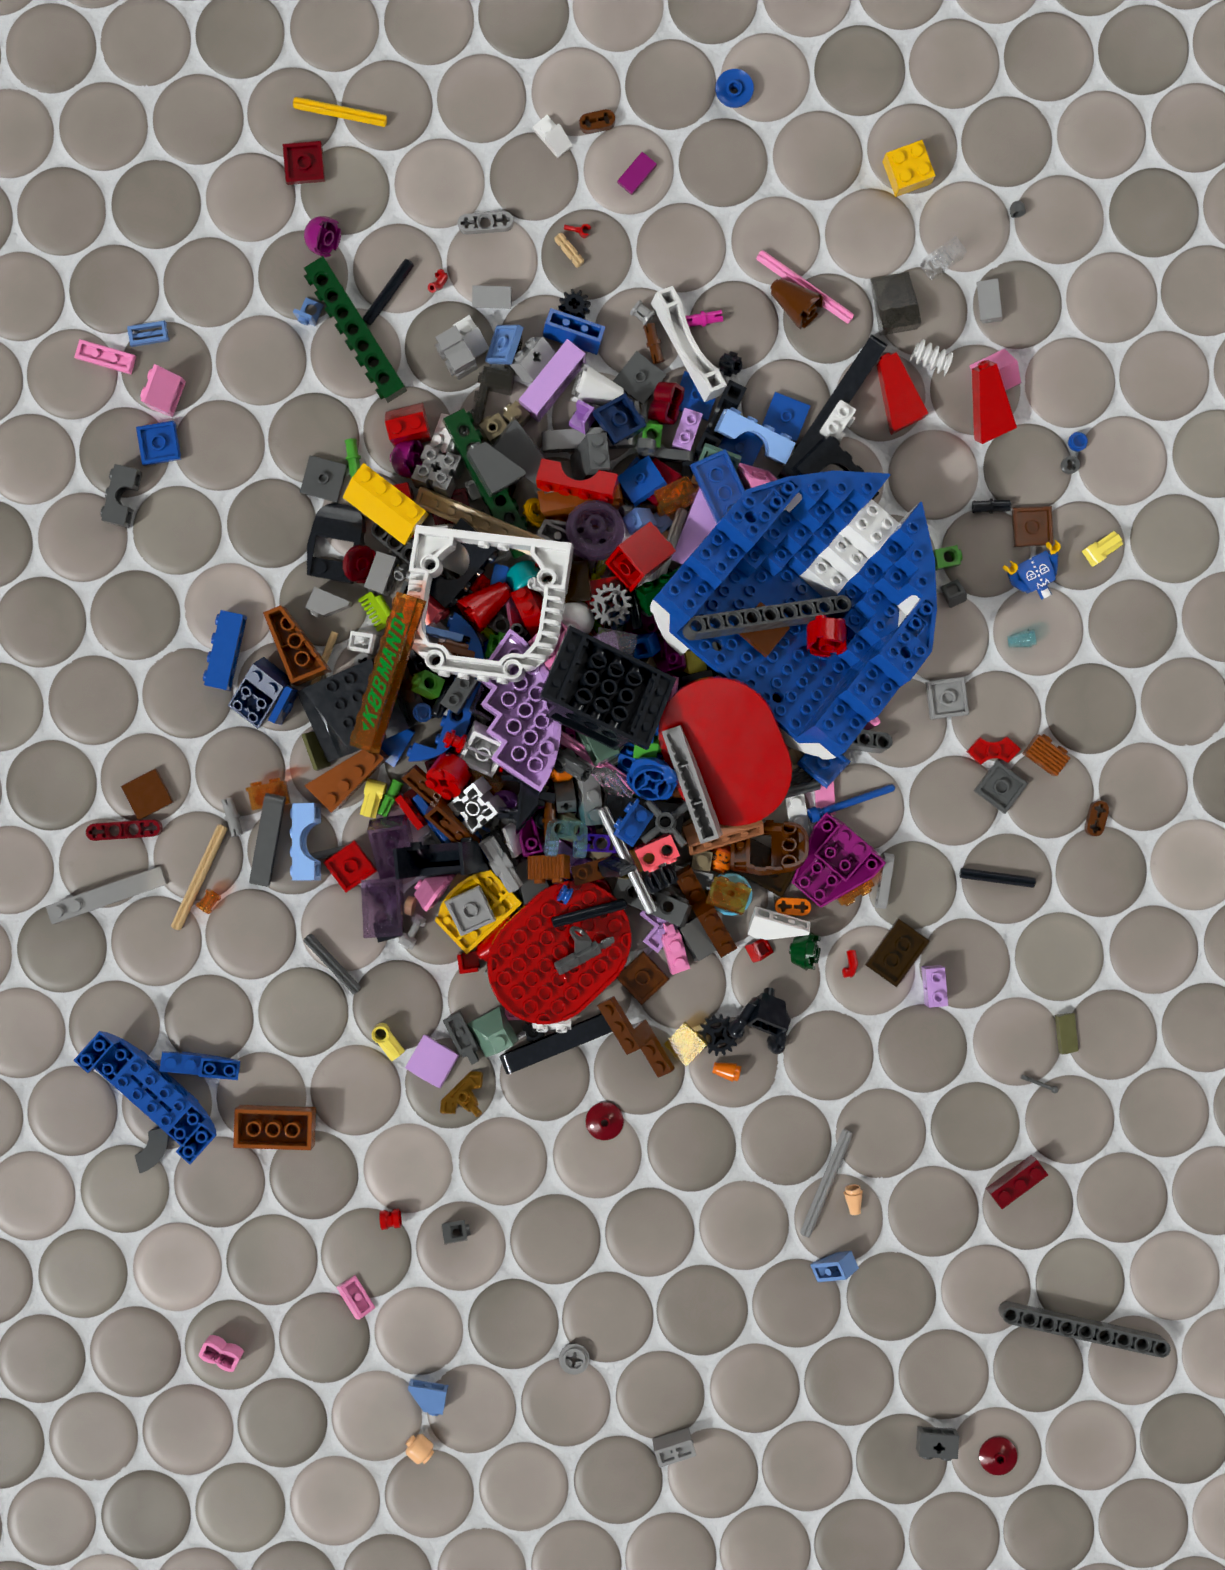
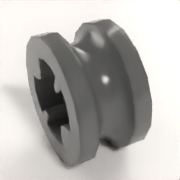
M1068 456L1061 462V469L1066 474H1073L1080 468V461L1075 456ZM1068 460H1069V462H1071V461L1074 462V464H1073L1074 469H1073V470H1072V468L1067 469V466H1068L1067 461H1068Z

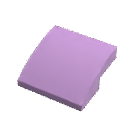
M423 1035L405 1068L428 1083L441 1088L457 1061L459 1054L447 1046L441 1045L428 1035Z

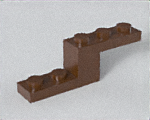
M415 764L402 776L401 779L430 804L424 817L454 843L461 842V838L473 837V841L480 843L481 840L474 833L471 834L465 825L453 815L454 812L447 805L454 798L445 800L433 789L428 788L425 784L426 773Z
M690 865L677 871V883L686 899L689 900V904L693 906L694 913L720 957L722 958L738 949Z
M615 996L597 1005L626 1055L641 1049L658 1078L675 1069L646 1019L631 1025Z

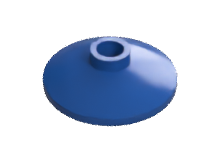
M729 69L723 72L718 77L715 86L716 96L719 101L730 108H739L747 104L752 98L754 91L751 77L740 69ZM736 89L737 93L733 94L731 90Z

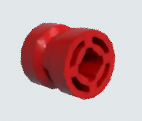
M400 1208L393 1209L392 1212L380 1210L381 1230H387L389 1227H394L395 1229L402 1227Z

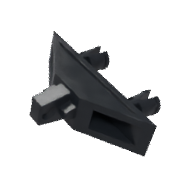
M502 769L503 774H507L502 775V781L519 782L520 793L519 803L516 808L498 807L499 812H503L498 814V819L515 820L517 835L536 813L539 806H545V803H555L556 794L546 792V788H543L540 793Z

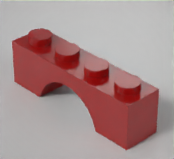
M542 458L536 477L537 488L545 492L554 491L564 496L573 495L583 500L592 499L602 504H613L618 486V474L598 470L593 477L587 480H574L563 472L561 462Z

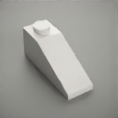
M757 906L754 908L748 926V935L764 940L804 936L810 933L809 921Z

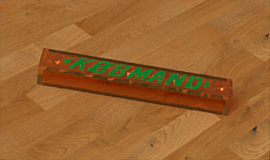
M400 592L396 593L392 601L390 615L386 620L384 635L380 639V648L374 659V667L368 678V686L362 697L363 702L356 717L357 721L351 733L349 745L379 754L427 601Z

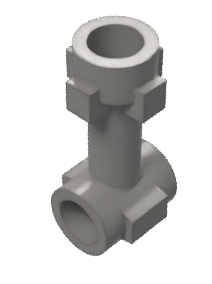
M403 563L397 566L393 572L394 578L398 581H402L404 578L409 579V565Z
M416 913L411 919L414 923L408 934L403 933L398 943L402 947L412 950L417 942V939L414 937L420 926H425L427 918Z

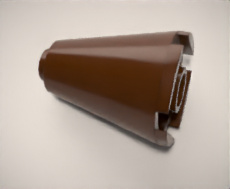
M784 278L776 279L770 287L771 295L799 329L802 327L806 328L818 315L816 310L818 307L822 308L825 301L824 296Z

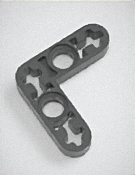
M638 439L637 450L641 459L649 455L651 460L655 457L663 462L682 463L695 461V452L657 448L654 439Z

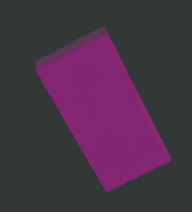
M641 152L617 180V183L633 195L657 164L645 153Z

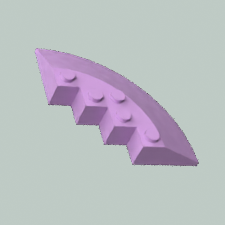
M509 629L488 660L500 661L503 656L511 653L524 654L530 646L521 636ZM544 664L530 672H525L524 678L519 682H508L505 685L496 683L497 680L489 679V682L479 681L491 689L481 705L496 716L486 732L501 743L491 758L492 761L540 793L554 768L561 739V724L545 717L552 704L538 698L549 674ZM512 667L510 675L517 674L519 667Z

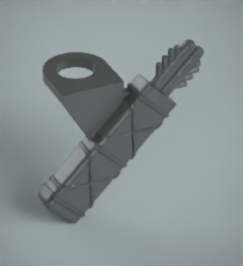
M572 926L569 932L574 939V953L555 962L554 966L558 974L562 975L589 959L602 953L601 949H606V947L611 946L615 942L614 937H607L598 944L596 941L592 942L582 928ZM574 931L580 932L583 936L577 935Z

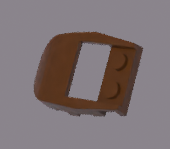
M766 820L763 823L764 834L762 835H771V866L755 867L750 864L751 838L731 844V870L755 875H772L797 870L804 864L809 853V838L805 828L794 822L787 821L775 823L774 820Z

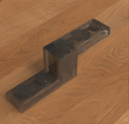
M521 335V338H520V341H519V344H518L516 353L519 352V351H521L522 343H523V336H522V335ZM510 364L504 365V369H507V371L484 366L483 372H479L478 383H480L479 391L476 390L474 395L475 409L471 410L474 427L480 428L479 425L484 417L489 391L512 395L516 372Z

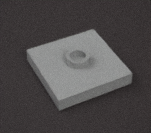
M965 677L925 682L930 720L970 715Z
M480 885L444 901L461 936L496 921V917Z

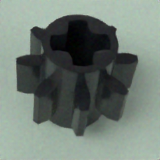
M732 351L729 354L724 353L719 360V370L729 377L732 374L737 375L742 369V358L738 357V353Z

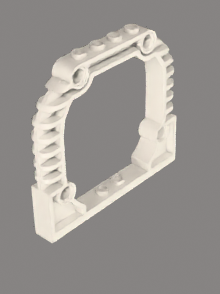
M416 525L409 566V585L403 615L404 633L408 643L418 655L425 659L426 665L433 672L438 673L439 676L450 677V674L458 675L457 678L469 680V677H476L478 681L489 682V679L497 680L496 683L505 685L508 682L521 681L525 676V672H530L546 662L558 644L574 551L572 543ZM457 542L476 544L478 547L486 549L494 546L503 551H508L509 548L528 550L533 560L540 567L541 570L537 574V582L541 589L544 590L539 630L534 643L524 654L511 653L503 656L500 661L453 656L443 645L430 643L426 634L425 619L432 579L442 574L443 565L441 562L456 550ZM430 563H436L434 569H427ZM551 576L553 579L550 583H543L545 577ZM440 657V663L432 665L433 659ZM512 667H519L517 674L510 675Z

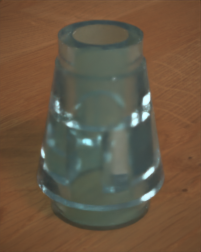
M1026 629L1007 636L1009 648H1032V645H1037L1035 630Z

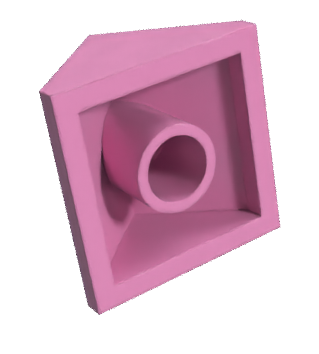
M1005 348L969 366L972 371L973 368L978 366L979 362L984 360L997 363L1005 391L1021 383L1018 361Z
M743 463L738 465L737 471L746 490L777 480L768 470Z

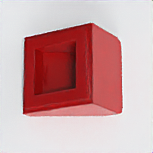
M757 939L745 946L753 963L761 961L774 953L768 940Z

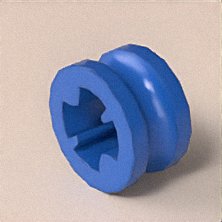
M563 885L557 896V901L562 900L563 904L566 905L573 893V889H568L566 885Z

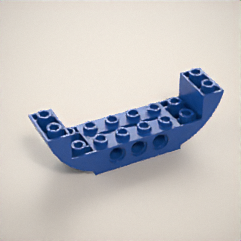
M454 612V615H450L447 627H449V631L463 634L464 638L470 639V642L466 641V644H469L468 650L475 652L474 658L486 660L483 644L478 634L463 617ZM479 682L462 709L463 717L461 720L457 721L455 719L456 713L448 710L447 716L443 715L440 724L443 729L441 734H437L435 740L437 748L414 742L413 746L410 745L407 751L408 761H428L437 758L443 753L447 754L455 748L453 746L444 747L445 743L442 742L444 735L452 729L455 730L456 735L459 737L468 734L484 688L482 683Z
M99 1031L73 1060L87 1073L93 1070L99 1072L180 1145L176 1153L188 1164H191L216 1137L214 1123L198 1102L199 1100L167 1072H159L160 1066L143 1050L138 1049L124 1039L108 1032Z

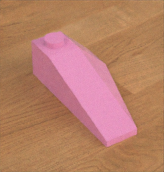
M457 874L436 875L418 881L414 887L416 889L414 895L423 910L427 912L437 904Z

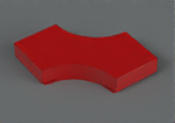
M1005 736L998 742H987L982 738H978L966 752L980 765L992 758L1009 763L1021 748Z

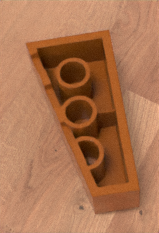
M619 481L613 504H602L592 499L583 500L573 495L564 496L559 494V492L545 494L544 491H537L541 513L549 520L563 522L581 521L584 517L598 516L602 512L614 511L620 506H625L622 487Z
M280 605L263 612L291 684L299 686L332 672L287 608Z
M375 743L304 786L331 813L335 812L389 756Z

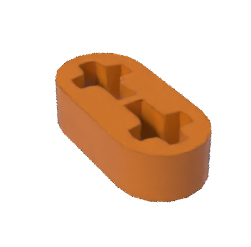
M780 897L775 901L774 909L776 912L784 915L804 916L811 911V904L804 898ZM785 901V904L791 905V908H785L784 911H781L778 904ZM801 902H804V905H807V909L800 912V909L794 908V905H800Z

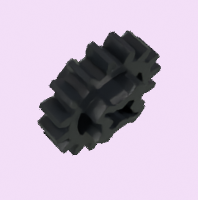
M721 1013L719 1018H716L714 1014H712L711 1020L706 1017L707 1023L700 1024L703 1030H698V1034L702 1035L698 1040L699 1042H704L702 1048L708 1047L707 1052L710 1054L714 1051L715 1056H718L719 1052L725 1055V1050L727 1049L732 1052L731 1046H737V1043L733 1037L726 1033L727 1027L731 1023L729 1022L730 1017L727 1016L723 1019ZM720 1022L717 1026H711L713 1023ZM722 1030L721 1033H722L723 1037H718V1038L716 1039V1036H715L714 1033H715V1032L719 1033V1032ZM706 1032L711 1035L710 1043L706 1039ZM726 1043V1045L722 1047H717L718 1044Z

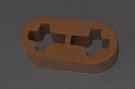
M608 109L583 114L579 120L580 129L585 134L610 130L615 125V115ZM605 116H608V119H610L608 124L603 121ZM586 120H589L591 127L585 125Z
M1094 801L1091 803L1085 822V832L1088 835L1100 836L1103 833L1109 813V806L1106 802ZM1101 804L1103 812H1099L1097 817L1098 811L1095 810V807ZM1097 820L1096 826L1099 827L1098 831L1095 830L1093 833V829H1090V826L1094 825L1095 821Z

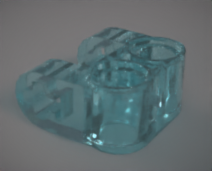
M552 819L549 821L545 836V856L556 857L559 848V838L573 839V857L584 859L588 843V828L586 824L576 820ZM559 823L561 831L556 834L554 827ZM576 825H579L580 832L577 835H575L573 832V828Z

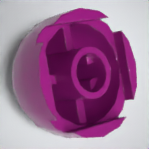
M327 216L314 217L309 221L304 230V240L310 251L321 257L324 256V258L331 256L329 253L332 249L336 251L341 240V229L337 226L339 224L338 221Z
M408 440L396 444L391 452L390 462L394 471L401 477L411 479L416 466H422L420 457L424 447L420 441Z

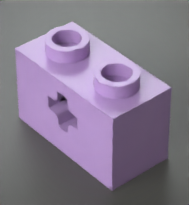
M684 408L671 449L691 451L702 419V413Z
M941 965L921 967L925 1005L929 1008L948 1006L945 967Z

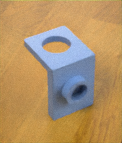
M305 298L301 310L294 309L293 313L301 324L316 326L324 305ZM307 306H316V313L314 315L307 314Z

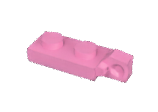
M668 921L663 923L665 934H662L661 940L671 974L674 975L690 969L679 930H675L674 925Z

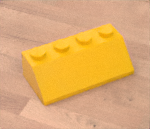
M365 463L360 466L351 478L343 495L346 501L403 545H406L414 535L416 525H421L429 515L422 507Z

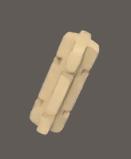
M559 233L554 238L558 246H561L562 251L572 260L575 267H580L584 263V259L580 254L578 255V251L566 239L565 235Z

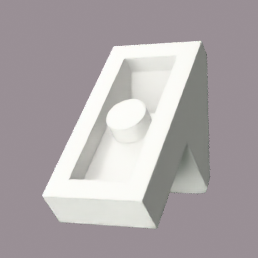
M548 115L533 126V131L557 158L561 157L572 147L561 125H556Z
M470 315L453 324V326L456 325L474 358L489 350V346L480 329L475 325Z

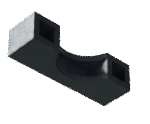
M729 380L717 408L696 447V455H701L705 443L719 448L724 436L715 432L714 429L724 409H730L731 407L738 409L745 395L746 387Z

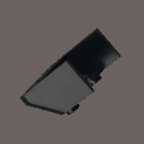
M473 837L461 838V842L422 845V841L411 842L409 847L393 849L396 880L418 876L457 873L466 875L489 871L488 861L479 843L473 841Z

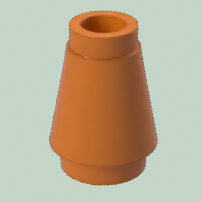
M715 1062L712 1073L731 1082L739 1081L742 1066H738L737 1063Z

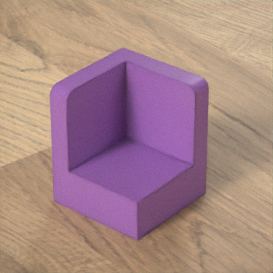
M578 400L576 402V412L570 419L569 426L586 435L595 421V417L592 414L595 408Z

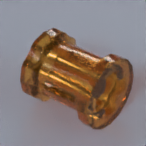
M206 889V894L200 902H197L196 906L203 912L210 914L212 907L217 901H220L221 896L211 889Z

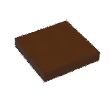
M1052 506L1012 509L1014 547L1046 546L1047 542L1051 543V545L1054 544Z
M760 602L756 607H763L765 605ZM790 627L740 633L739 635L764 657H767Z
M153 769L121 786L138 820L174 803L157 769Z
M642 951L621 971L617 980L642 1005L669 978Z

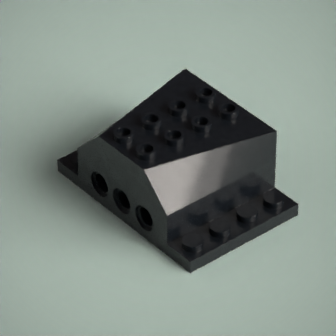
M569 626L538 698L552 704L545 717L609 748L617 750L627 742H630L647 750L651 745L676 678Z
M398 647V651L395 649L391 650L396 654V658L394 656L391 657L394 662L393 666L386 656L382 654L297 691V695L328 762L357 752L421 723L414 718L413 709L417 704L426 702L423 696L411 691L414 675L401 647ZM381 657L392 667L391 671L386 666L390 674L384 672L389 678L388 682L377 671L378 666L383 668L380 663ZM375 676H378L380 682L386 685L384 696L372 685ZM380 684L379 688L383 691L384 687ZM371 688H373V692L382 702L378 712H375V708L368 702V694ZM375 698L376 705L378 706V705H379V702H378V700ZM366 704L369 713L377 715V719L371 717V721L375 724L374 728L363 716V712L367 715ZM363 722L367 725L369 729H363Z

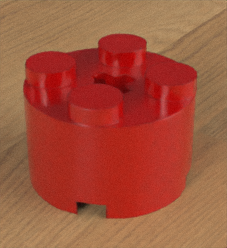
M817 615L815 620L807 624V650L810 649L812 655L830 657V653L837 652V655L846 651L847 634L845 619L827 618L826 615Z
M446 753L438 756L428 770L425 784L428 788L440 794L443 799L451 800V798L459 796L471 779L472 774H469V766L462 758L454 754L445 756Z

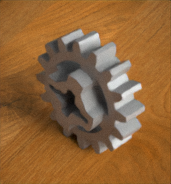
M610 583L609 588L606 584H603V590L597 588L598 594L591 596L595 599L594 602H590V605L594 606L591 613H597L595 619L599 620L601 618V624H605L608 621V626H612L613 622L616 625H620V619L626 621L625 615H631L628 607H633V604H630L628 601L632 597L626 596L628 590L624 589L621 591L622 586L619 584L616 588L614 583ZM613 591L609 596L603 597L607 592ZM621 597H622L623 603H624L623 606L621 605V602H620V598H621ZM609 601L615 604L614 608L608 605ZM599 603L602 605V612L600 611ZM613 613H620L618 616L610 618L612 617Z

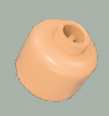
M418 1434L416 1437L412 1435L405 1443L407 1445L406 1455L416 1464H425L434 1453L433 1443L423 1434Z

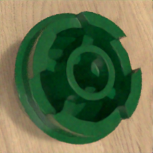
M813 933L794 937L793 943L789 947L791 962L806 971L808 969L815 970L814 963L818 964L821 952L817 941H820L821 937Z

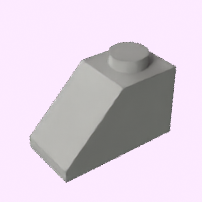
M314 587L305 608L310 610V615L320 618L321 615L328 617L352 607L353 603Z

